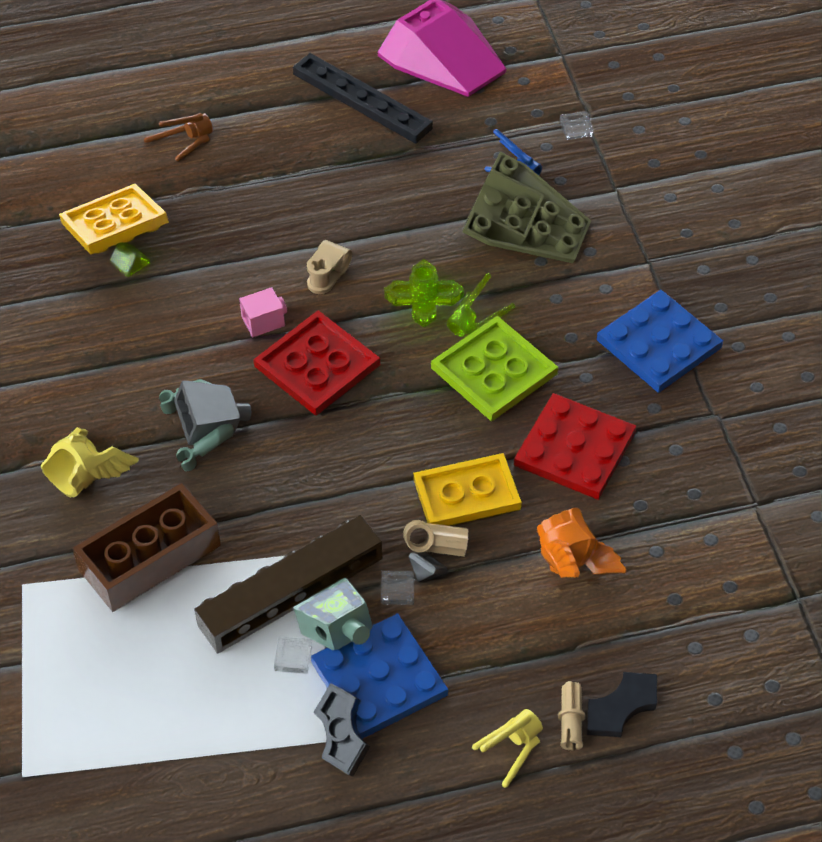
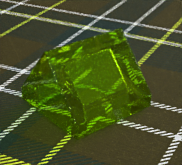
M118 243L110 258V262L126 277H130L150 264V260L129 243Z

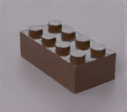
M180 483L74 546L73 552L80 573L109 609L114 612L221 546L217 522L188 489Z

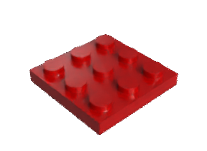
M319 310L253 359L255 368L315 416L380 366L379 356Z
M553 393L516 454L514 466L599 500L636 433V425Z

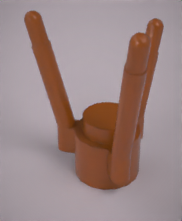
M205 113L159 122V126L164 127L184 123L185 125L145 137L144 142L148 143L186 131L191 139L196 138L197 140L175 157L176 161H180L199 145L209 141L208 135L213 132V127Z

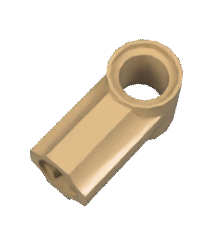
M413 520L405 526L403 538L407 546L415 552L426 551L465 557L468 529ZM417 528L427 531L426 540L420 544L410 541L411 533Z

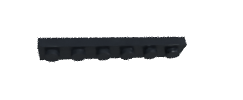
M311 53L293 66V75L415 144L433 129L432 120Z

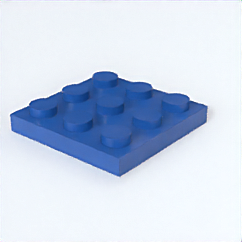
M659 290L597 333V341L658 393L716 353L723 345V340L662 290Z
M395 614L373 625L368 640L363 644L357 645L352 641L338 650L326 648L311 655V663L327 688L332 683L361 700L357 710L356 723L362 739L448 696L447 686L399 614Z

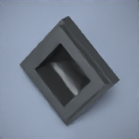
M411 552L409 555L418 582L446 575L449 571L446 566L426 552Z

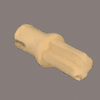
M568 681L562 686V710L558 713V718L561 721V747L565 750H574L573 743H576L577 750L583 747L582 721L585 719V712L582 711V687L580 683Z

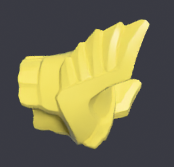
M77 427L71 434L53 445L47 459L41 464V469L50 482L63 494L71 498L76 497L96 479L120 477L121 473L130 470V466L136 464L139 459L112 446L98 453L94 444L86 437L88 431Z

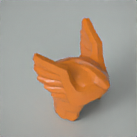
M571 508L555 514L538 525L537 532L540 536L541 555L550 565V570L555 572V574H559L561 578L579 577V568L584 564L595 575L627 572L626 567L620 562L621 557L614 552V548L596 539L584 521L579 508Z

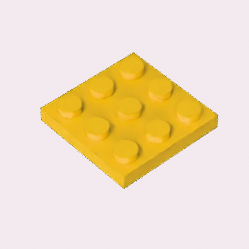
M136 184L59 214L65 228L90 255L105 252L113 245L120 242H129L137 235L156 231L160 226L169 223L166 212Z

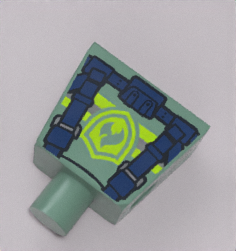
M346 578L293 607L301 634L331 650H338L352 641L357 645L365 643L373 627L366 602Z

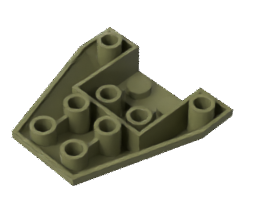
M499 152L464 224L462 232L490 246L574 263L591 220L526 164Z

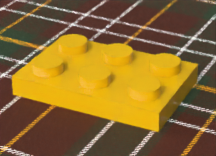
M504 453L413 473L414 483L427 523L450 526L521 510L522 502Z

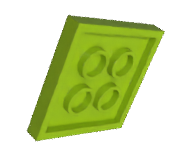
M499 316L494 317L431 361V369L491 422L558 375V366Z

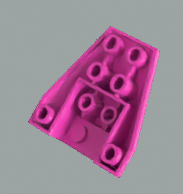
M429 0L399 18L378 51V57L394 69L467 97L505 74L507 69L472 18L454 5L443 0Z

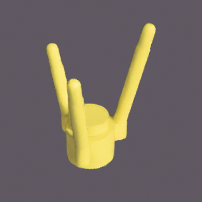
M524 709L505 725L472 745L473 750L476 751L480 748L481 752H486L508 736L517 745L525 744L522 752L502 782L504 788L509 786L531 750L540 743L536 735L542 731V723L533 712Z

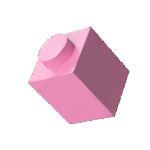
M272 287L239 298L241 316L252 338L285 326L284 314L287 313V307L284 299L277 297Z

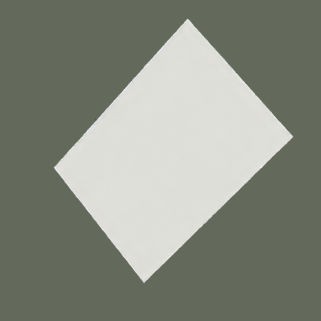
M284 556L187 566L114 612L109 609L85 578L22 584V777L326 742L325 727L313 712L327 687L311 663V655L324 650L325 646L301 634L294 610L218 654L197 626L194 608L198 607L205 599L216 597L226 591L232 584L246 580L255 575L262 567L271 566L283 559Z

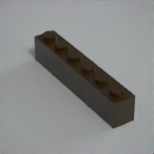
M361 515L352 520H346L326 535L317 536L310 544L297 551L294 550L287 553L283 559L271 566L262 567L255 575L242 582L232 584L226 591L216 597L205 599L198 607L194 608L197 626L218 654L294 610V606L343 578L349 579L382 560V541Z

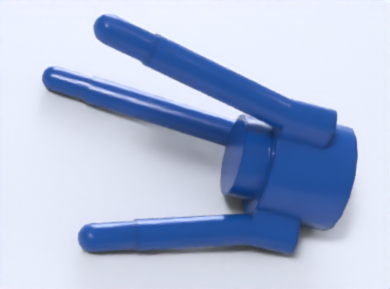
M494 129L493 133L500 138V143L518 157V161L526 164L537 175H540L542 165L525 154L498 129ZM486 166L484 170L490 172L492 167Z

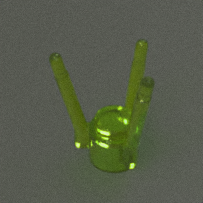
M490 273L483 277L472 293H466L455 312L447 320L448 328L459 337H464L467 333L470 335L494 317H501L515 308V304L511 303L476 324L477 315L470 306L491 278Z

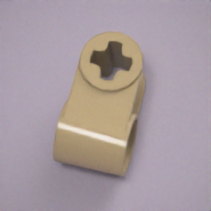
M324 240L307 262V271L310 274L307 280L308 289L315 294L329 292L340 276L347 271L352 260V250Z

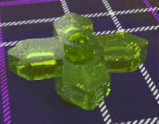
M425 259L412 267L409 281L395 280L384 288V298L394 306L412 305V319L422 327L428 326L436 319V305L453 306L464 297V288L454 280L439 281L436 267Z

